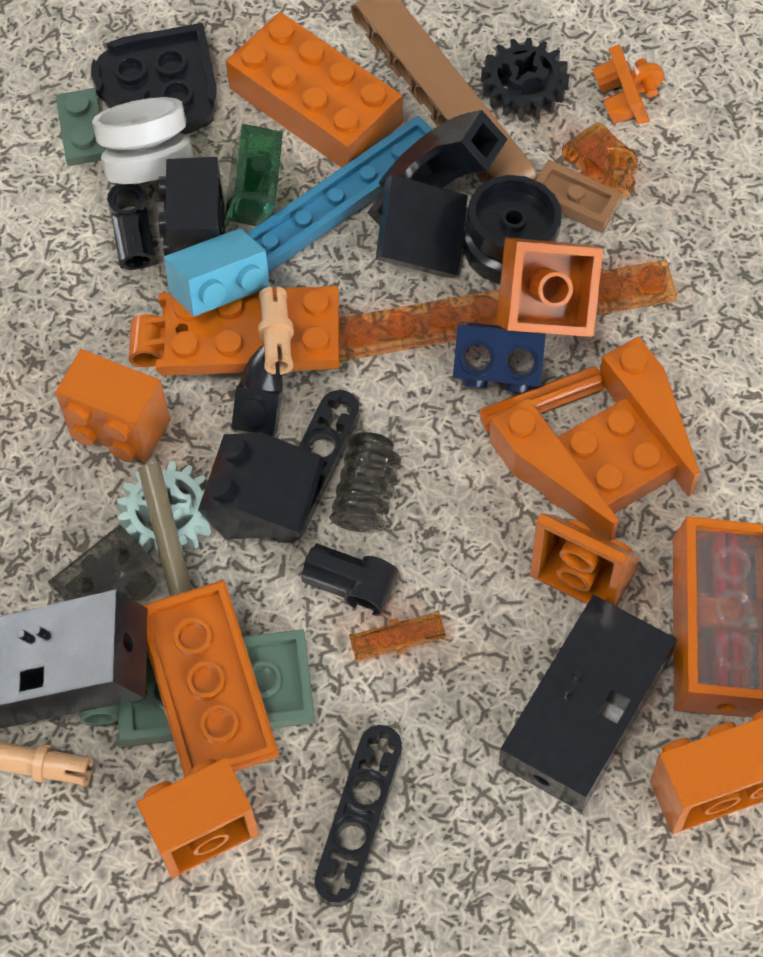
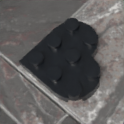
M203 23L125 36L110 41L106 44L107 50L98 57L97 61L93 59L91 64L93 86L98 97L105 102L107 107L112 108L120 104L147 98H176L183 104L187 122L185 128L180 133L188 134L212 123L218 108V93Z

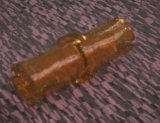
M439 610L400 622L398 618L389 619L388 625L349 634L356 663L397 651V655L406 654L407 648L446 639Z

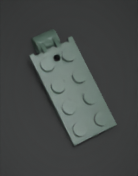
M304 629L244 636L243 640L271 729L315 723ZM148 651L146 656L147 697L144 700L79 712L80 722L87 726H102L118 720L119 734L117 735V745L119 748L174 741Z

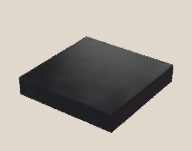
M396 175L387 177L375 260L442 277L454 278L458 276L468 195Z

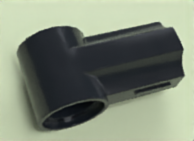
M115 184L108 193L107 202L113 225L119 266L121 269H128L130 271L147 268L151 264L156 263L144 191L138 184ZM128 206L134 207L131 210H122L123 208Z
M316 543L310 549L305 559L301 581L343 597L345 602L353 608L359 605L373 610L372 615L381 616L400 573L394 565L381 558L364 556L361 560Z

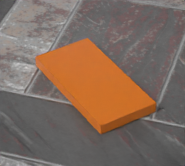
M225 580L144 604L143 606L148 608L147 651L184 777L189 776V771L194 766L210 759H214L217 762L227 757L233 771L237 772L280 758Z

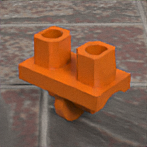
M620 44L608 48L612 59L592 70L602 94L619 86L623 87L624 91L604 99L612 122L619 123L635 117L638 124L650 122L640 92H645L649 98L658 94L657 87L665 78L662 67L656 63H647L645 58H641L635 62L636 69L632 71Z

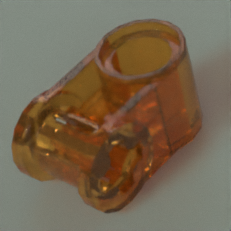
M595 122L562 146L564 160L568 164L572 162L581 170L580 174L622 192V198L629 196L634 191L636 182L633 174L638 166L637 155L632 149L618 140L605 125Z

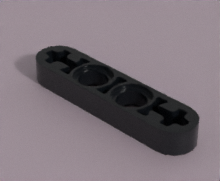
M334 390L323 397L299 444V447L310 451V446L315 441L322 439L332 442L335 446L330 455L322 457L325 461L302 535L305 533L358 423L360 415L358 400L352 393L345 390ZM340 404L347 405V413L349 415L342 413L337 420L336 430L330 427L333 420L331 408L337 409ZM282 537L273 539L281 543H291L295 542L301 537Z
M373 726L363 733L315 874L314 883L317 895L323 903L330 907H342L352 902L359 891L402 756L400 735L389 726ZM380 738L388 739V748L394 750L393 753L385 752L382 755L379 771H388L385 777L373 769H360L361 764L371 768L374 754L373 749L368 747L370 743L378 744ZM361 782H372L379 787L380 796L377 801L369 805H363L354 799L353 790ZM357 826L364 831L366 840L359 849L347 850L339 844L338 835L345 827ZM332 853L347 861H359L357 867L347 863L344 879L346 883L350 884L349 889L340 888L337 895H331L329 885L323 882L326 877L334 878L339 866L338 859H330Z

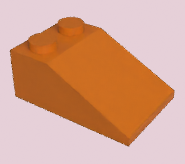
M541 513L536 521L530 577L585 604H588L594 594L618 606L636 573L640 556L633 553L632 549L621 541L614 539L608 541L592 533L590 528L577 520L567 521L556 515Z

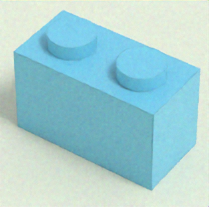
M241 228L164 256L169 293L193 317L270 287L266 250Z

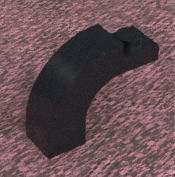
M483 110L465 113L440 124L416 141L388 169L379 181L383 190L367 213L380 226L387 177L396 175L444 188L447 184L463 175L487 171L508 139Z

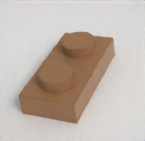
M551 160L547 161L536 178V181L543 183L555 194L561 206L562 215L602 233L622 202V192Z

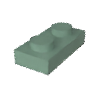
M90 88L56 94L67 166L101 161V156L106 147H102L97 143L92 125L94 117L100 113L96 89Z

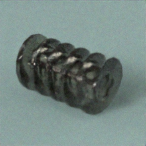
M359 432L349 438V450L344 456L345 465L340 472L341 481L336 487L337 497L332 502L333 513L329 516V519L338 527L346 530L380 532L386 527V521L380 516L387 515L390 511V505L384 500H389L394 495V489L389 484L397 481L398 474L394 468H398L401 465L402 459L396 452L392 451L394 443L389 438L378 433Z

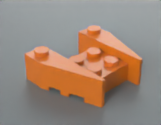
M639 336L602 356L600 374L603 378V387L616 402L611 407L558 437L529 398L495 416L490 422L489 442L512 474L545 495V498L558 508L561 507L588 526L594 534L608 541L611 539L615 540L619 522L615 515L616 512L675 479L685 494L690 497L695 492L700 474L665 369Z

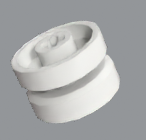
M168 97L136 100L109 108L94 117L92 125L96 141L102 147L107 148L101 156V162L105 178L108 181L118 184H137L155 181L159 179V176H166V159L194 158L190 138L180 133L187 123L183 104L180 100Z

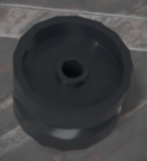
M517 175L491 178L479 186L469 201L464 233L463 252L469 266L481 277L500 284L505 237L556 242L561 226L562 209L555 194L543 183L526 176Z

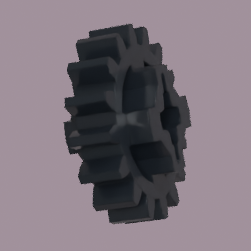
M528 37L524 45H519L515 39H510V48L508 49L498 44L495 56L487 54L485 67H482L481 70L483 96H490V106L494 108L502 105V115L504 116L510 114L512 110L516 111L518 120H523L525 112H531L535 119L540 118V109L544 108L550 113L554 112L555 102L563 103L565 90H568L569 74H567L568 63L567 61H559L560 51L557 49L547 52V42L545 41L540 43L538 47L532 46V39Z

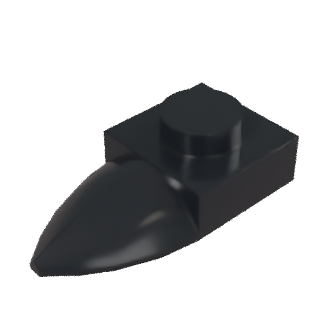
M262 345L249 359L243 370L240 383L236 386L231 428L253 433L262 432L274 436L279 422L283 379L282 374L280 375L279 362H275L276 374L268 373L265 370L264 345Z

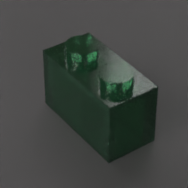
M242 123L232 152L225 212L226 221L258 226L271 216L276 204L283 138L282 131Z

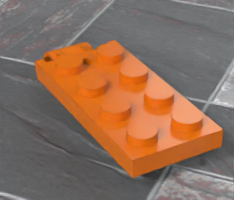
M338 286L284 288L287 291L288 319L292 321L294 335L290 339L291 356L294 366L291 371L340 369V295ZM272 288L273 301L277 299L276 288ZM260 291L194 317L169 292L159 293V304L163 307L162 316L141 314L131 319L129 362L135 367H155L161 376L243 373L249 359L264 345V341L259 338L258 326L262 321L261 302L259 300Z

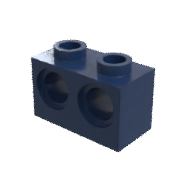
M460 321L457 327L453 378H461L463 386L474 388H487L488 381L505 383V390L514 392H527L531 390L532 386L540 387L546 333L507 331L495 324ZM476 344L484 346L490 354L489 362L480 367L471 365L465 355L468 347ZM525 349L532 354L534 363L528 370L518 371L510 365L508 358L514 350Z

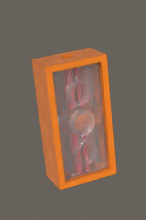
M686 516L672 538L673 637L677 639L673 650L674 711L753 717L756 713L763 710V524Z

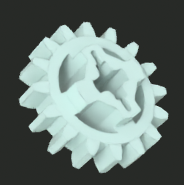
M170 461L167 470H162L181 548L182 545L188 543L196 549L199 547L197 534L209 536L211 533L209 523L198 511L207 480L204 475L194 479L193 467L190 465L185 467L182 472H178L175 461ZM137 470L135 474L138 483L134 485L125 482L123 488L127 497L118 498L117 500L119 510L122 512L118 515L121 529H126L125 534L130 544L139 540L140 550L144 554L152 546L156 547L158 557L160 558L154 532L146 528L139 521V519H142L143 522H151ZM180 488L186 490L190 494H183L180 491Z

